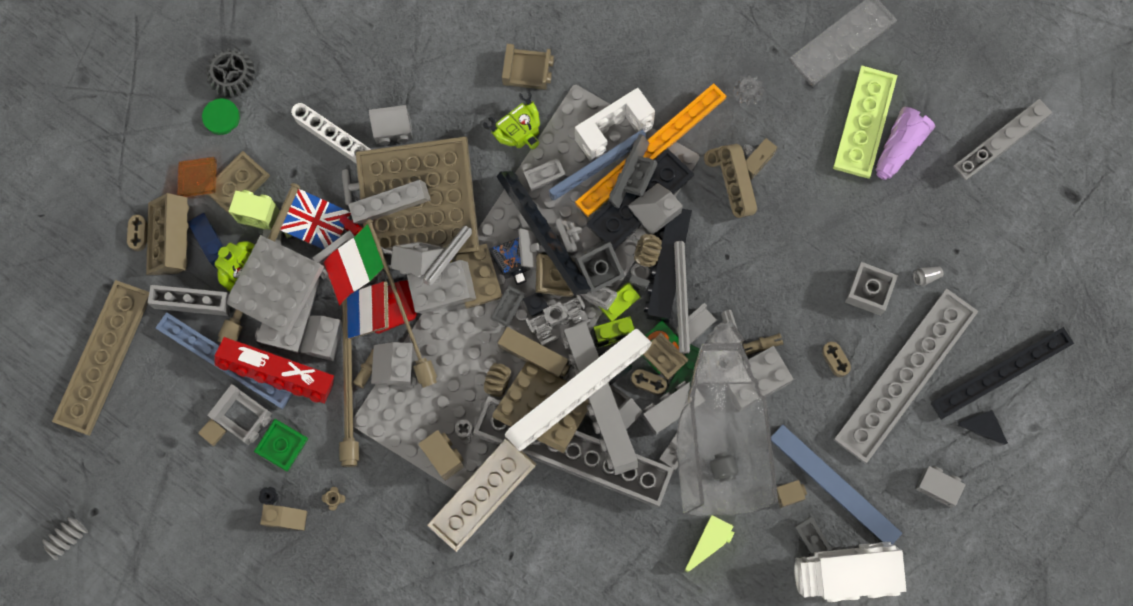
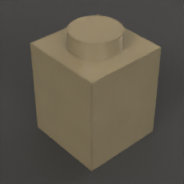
M799 480L774 489L780 508L802 502L806 499L805 495H807L804 484H800Z

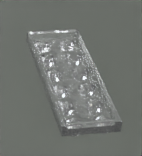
M865 0L792 55L789 61L808 83L814 87L895 25L897 19L879 0Z

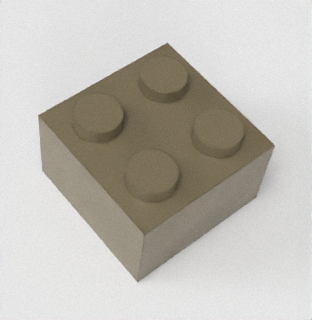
M437 430L418 444L445 481L464 468L462 464L464 461L463 457L456 448L454 450L451 449L450 446L453 444L445 432L440 434Z

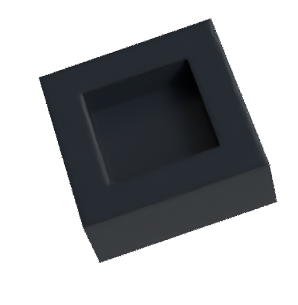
M534 293L523 299L531 317L542 313L543 309L548 307L542 293Z

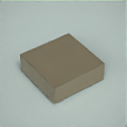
M210 419L198 434L212 446H215L227 431L213 419Z

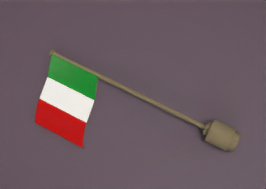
M368 219L366 221L367 225L353 239L333 251L324 261L338 303L341 306L352 293L373 280L385 268L418 357V361H415L416 365L413 366L418 383L422 385V388L437 383V375L432 361H427L426 358L422 359L373 228V220Z

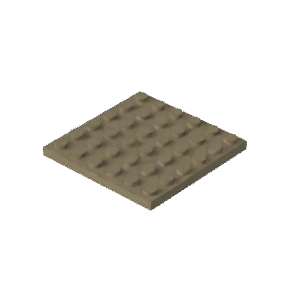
M467 137L356 152L361 200L417 180L426 183L431 201L373 220L372 225L382 248L414 242L447 247L463 226H467L472 229V234L456 254L480 251Z

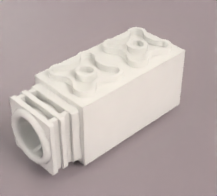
M891 542L860 544L859 548L814 552V556L795 558L796 586L799 594L804 598L822 596L825 600L827 599V602H837L841 600H858L860 596L868 595V598L901 595L900 592H906L903 552L891 544Z

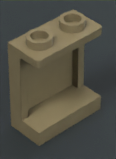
M507 44L502 73L503 85L547 90V83L551 84L552 78L549 68L550 66L553 67L554 56L551 55V49H547V52L515 49L514 44Z

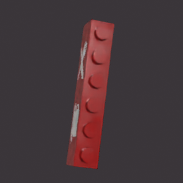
M226 337L223 338L214 355L215 366L222 370H230L239 376H247L259 383L270 384L276 389L287 390L296 396L307 397L316 403L321 402L325 404L333 387L334 375Z

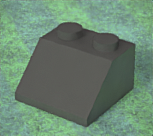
M601 241L570 257L576 263L582 276L586 278L591 288V293L625 277L612 244L609 241Z

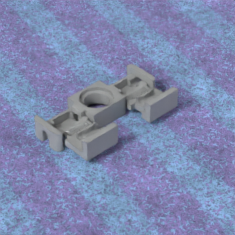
M576 295V298L564 304L558 302L543 309V314L531 320L526 318V324L533 335H535V331L537 332L536 336L540 344L545 346L558 340L557 336L551 332L552 326L566 319L573 321L574 325L572 327L583 323L588 325L590 320L584 312L585 305L580 295ZM552 310H559L561 316L558 319L551 318L550 312Z

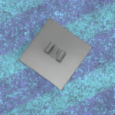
M518 229L521 266L536 269V255L548 254L532 231Z

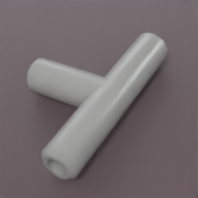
M344 169L341 172L345 205L348 206V204L353 203L351 191L359 190V182L350 183L349 170Z

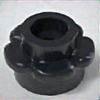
M264 487L261 489L259 495L260 503L273 505L278 500L275 488Z

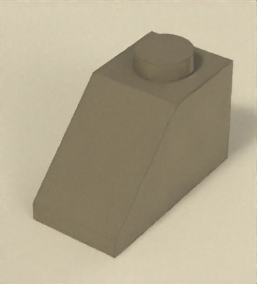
M263 504L260 524L266 527L305 531L307 511Z

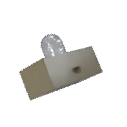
M767 138L757 149L749 144L742 147L744 155L748 157L746 164L751 180L777 151L778 147Z

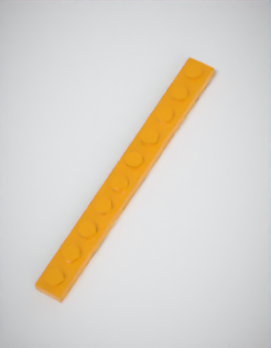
M713 83L647 140L649 145L643 157L655 160L721 104L727 96ZM626 159L575 201V205L587 217L609 200L610 192L614 189Z

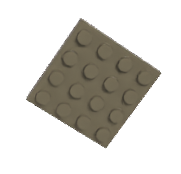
M526 362L495 409L492 417L512 427L568 381L557 378L553 374ZM586 399L536 440L564 453L588 412L586 406L589 405L588 400Z

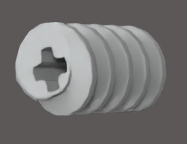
M67 517L68 525L61 522L60 524L63 529H54L57 535L54 536L49 533L50 541L42 540L45 551L54 560H58L57 554L60 556L64 555L63 549L69 550L71 548L69 543L74 545L77 543L76 538H83L82 532L88 533L86 527L77 519Z

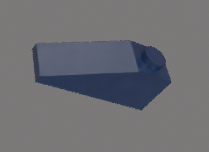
M202 213L188 221V224L208 261L216 269L215 262L219 257L218 251L225 246L205 213Z

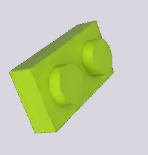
M628 282L616 291L617 297L608 310L599 307L611 322L641 298Z
M630 316L594 327L598 342L627 332L631 333L635 330Z

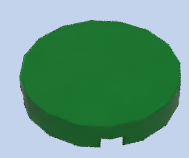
M223 98L209 102L202 113V121L205 127L217 135L230 133L231 130L238 126L240 120V113L236 105L230 100Z

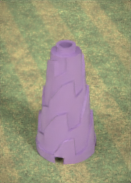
M903 107L900 110L891 129V134L884 145L885 149L876 165V175L883 180L890 179L898 172L904 162L909 160L917 147L922 145L935 128V124L926 115L921 117L919 115L921 112L910 107Z

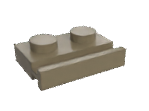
M662 333L651 341L650 348L642 354L667 380L688 362V359Z

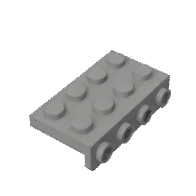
M319 279L312 289L290 334L286 335L262 323L255 333V339H257L258 344L299 353L319 286Z

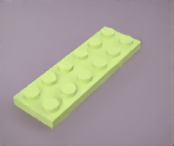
M861 66L833 169L868 179L871 177L898 75Z

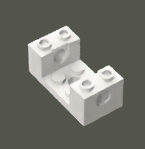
M636 88L575 126V141L588 160L593 162L607 153L606 146L608 141L603 134L609 130L610 126L620 124L626 117L636 132L642 129L644 132H647L653 127L655 110L639 88Z

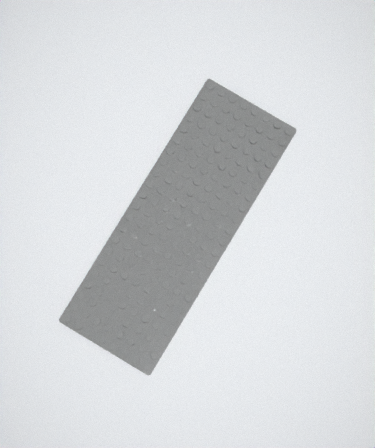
M578 85L572 86L537 139L540 142L539 145L529 151L515 172L550 227L556 224V219L561 218L562 221L566 220L567 224L574 223L575 227L582 228V233L578 235L580 241L575 242L578 252L574 254L568 252L570 257L602 241L587 227V223L610 202L609 200L587 217L575 205V201L631 153L630 151L555 201L550 198L549 189L591 163L575 141V126L611 105ZM626 117L620 124L610 126L609 130L603 134L608 141L606 146L607 152L637 133ZM651 128L645 132L646 139L648 140L657 130ZM675 142L668 148L691 171L699 161L700 156L678 142ZM558 158L566 177L531 191L523 172ZM505 189L477 230L479 245L487 243L488 250L489 248L519 238L518 229L532 231ZM680 189L674 194L675 197L679 193ZM643 224L615 250L625 277L635 262L634 252L637 241L640 240L642 235L650 234ZM561 236L557 237L560 242L563 241ZM491 256L502 296L508 285L526 294L524 298L536 293V269L530 268L529 271L524 272L527 281L521 285H516L513 277L504 278ZM625 277L606 287L616 292ZM542 293L548 307L558 302L564 304L576 298L574 294L572 297ZM581 298L585 305L584 312L590 320V324L587 327L589 332H591L603 312L597 305ZM500 299L466 309L465 303L422 314L412 328V333L422 359L426 358L427 361H432L437 375V383L424 388L418 383L413 366L416 365L415 361H418V357L413 347L410 386L375 384L353 418L354 428L456 492L499 446L476 437L474 434L470 439H460L455 432L456 423L460 420H467L472 424L474 432L488 396L501 401L526 363L498 347L497 343L506 327L490 318ZM522 301L509 328L540 344L536 336L537 332L535 331V335L531 333L529 326L526 324V318L531 320L543 314V312L531 317L524 301ZM554 309L550 312V316L553 319H558L561 316V312ZM566 319L552 326L551 332L557 336L558 340L544 346L567 358L568 361V354L571 353L569 348L565 349L562 338L565 337L564 329L571 328L574 325L573 321ZM409 334L403 343H412ZM494 363L503 364L511 370L507 389L501 397L491 396L483 389L487 372ZM467 427L460 428V430L462 431L461 434L463 432L468 433ZM437 430L440 434L445 432L453 444L450 446L451 449L454 450L456 448L464 459L462 462L464 468L446 481L418 445Z

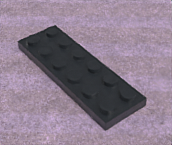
M667 148L655 159L658 164L645 192L658 183L674 195L694 176V173ZM626 192L619 208L614 207L609 202L587 223V227L602 241L611 242L615 251L642 225L628 207L629 204L640 196Z

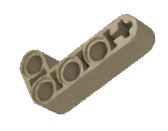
M731 144L708 150L704 155L705 164L709 167L721 166L733 215L737 218L754 215L757 205L742 147L739 144Z

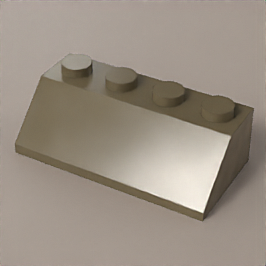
M166 193L148 203L146 275L178 274L186 270L188 264L186 258V249L188 247V197Z

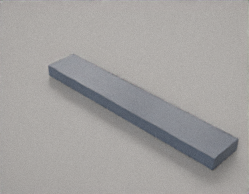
M642 129L549 189L550 198L555 201L629 153L639 134L644 135L646 138L644 130Z

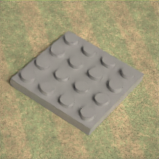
M260 235L227 298L226 304L289 335L324 266Z

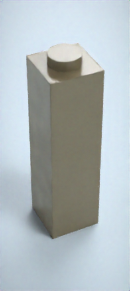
M506 327L497 343L498 347L553 374L557 378L565 377L569 371L570 366H568L569 361L567 358L509 327Z

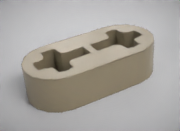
M133 215L128 221L127 244L134 251L143 250L147 244L148 223L141 215ZM139 220L142 224L138 225L137 231V227L134 224ZM137 237H138V239H139L141 242L137 243V246H136V245L133 244V242H135V241L137 240Z
M836 342L825 344L822 354L830 369L838 377L846 376L851 370V365L841 347ZM828 347H830L831 349H836V351L834 352L836 358H834L832 353H827V351L829 350ZM837 360L841 366H846L844 372L842 370H837V367L839 366Z
M641 369L634 371L632 374L631 382L636 388L654 395H662L666 391L667 383L664 378ZM642 374L643 379L647 380L648 383L644 381L637 383V379L634 377ZM660 381L663 389L655 390V386L650 384V382L657 384Z

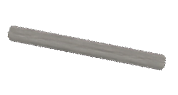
M676 241L674 243L679 352L684 354L690 352L685 243L683 241Z

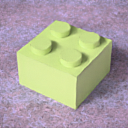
M247 190L242 192L235 191L229 213L237 223L272 230L280 212L271 197L262 194L256 196Z

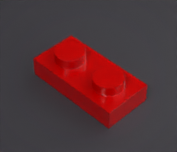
M346 216L339 220L347 231L350 230L354 236L363 229L357 223H354L353 219L350 221Z

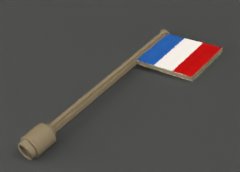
M385 281L355 291L342 303L345 435L343 442H339V462H341L342 467H355L359 461V442L353 438L351 339L389 328L388 287Z

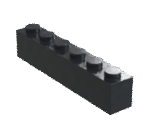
M682 208L681 214L667 223L665 230L661 229L659 239L662 241V249L658 257V264L654 265L651 276H654L655 279L654 284H649L648 294L651 295L650 302L646 301L644 312L647 313L646 319L663 321L664 323H669L676 292L674 243L676 241L686 243L692 210Z

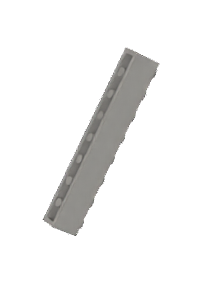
M586 323L564 329L565 337L562 338L565 349L569 348L571 353L568 354L570 364L576 367V371H574L575 376L599 358ZM607 382L587 398L589 405L586 406L589 416H594L595 422H593L596 434L600 433L602 439L599 442L602 451L607 452L606 462L609 470L613 469L614 474L617 475L638 468V460L610 385Z

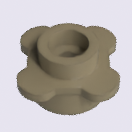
M332 487L330 491L322 496V501L326 502L329 505V509L334 511L340 503L345 502V496L338 492L337 487Z

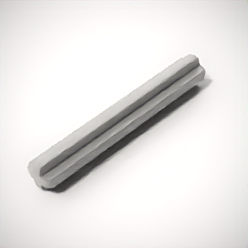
M463 226L423 277L425 284L431 286L472 234L471 228Z

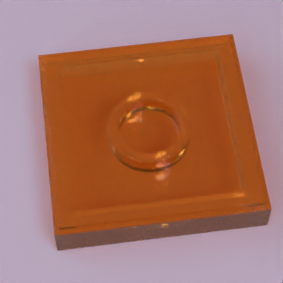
M215 157L180 161L177 195L189 197L216 193L217 159Z

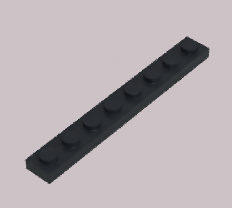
M500 171L496 177L573 294H587L591 288L586 278L582 276L576 263L572 261L566 248L562 246L556 233L551 229L546 218L543 217L536 203L533 202L528 191L519 181L518 176L513 171Z
M1062 327L931 402V405L942 420L1068 348L1074 342L1065 328Z

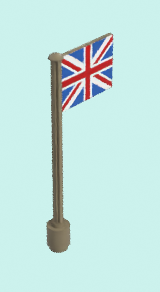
M291 183V188L268 239L275 242L279 231H282L324 250L340 238L344 226L339 220L344 216L349 218L351 212L300 190L301 188L298 184ZM236 309L232 318L224 320L218 334V342H222L224 337L237 341L243 326H240V318L243 312Z

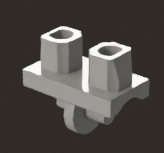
M561 218L556 219V224L551 226V229L556 233L557 237H562L563 241L560 243L566 248L567 253L574 254L578 252L575 242L580 241L578 235L582 233V228L575 227L574 223L567 224V221H562Z

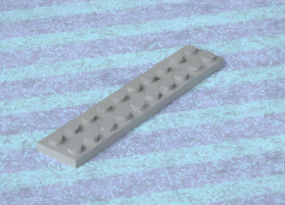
M946 289L837 434L834 441L866 464L979 311Z

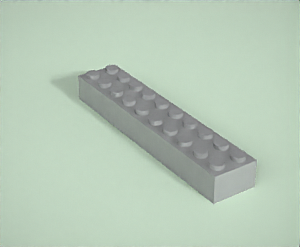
M488 396L473 434L476 437L500 445L506 439L505 434L510 426L492 417L501 401ZM576 431L564 453L538 440L533 441L525 449L521 450L529 458L656 508L662 502L674 470L671 467L635 454L638 460V468L615 475L613 469L609 470L606 462L608 455L606 451H602L599 439Z

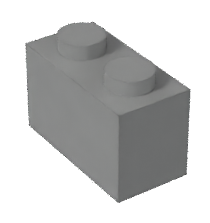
M928 466L924 469L915 490L952 508L957 505L966 484L962 483L961 479L957 476L944 474L943 470L937 466Z

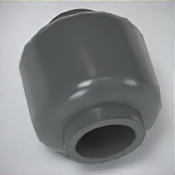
M726 452L714 455L715 459L710 461L713 478L719 480L720 483L735 479V475L738 474V468L734 456L726 455Z

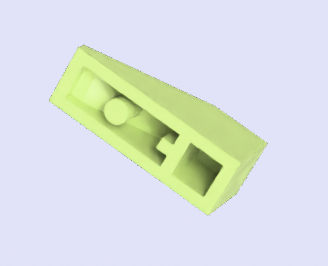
M711 515L684 571H691L725 545L726 542L730 543L735 533L731 531L733 526Z

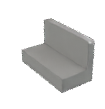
M705 303L688 317L690 344L716 322L714 316L706 309L707 305ZM678 327L676 328V331H675V333L677 334V336H678Z

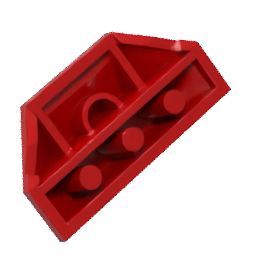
M408 280L398 281L394 284L409 322L414 320L417 315L414 309ZM391 285L387 286L389 328L374 332L377 334L405 323Z

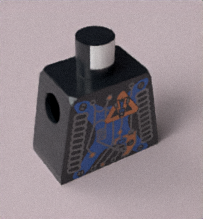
M519 238L489 248L493 260L505 279L513 277L516 285H521L527 281L524 272L529 271L530 268L521 266Z

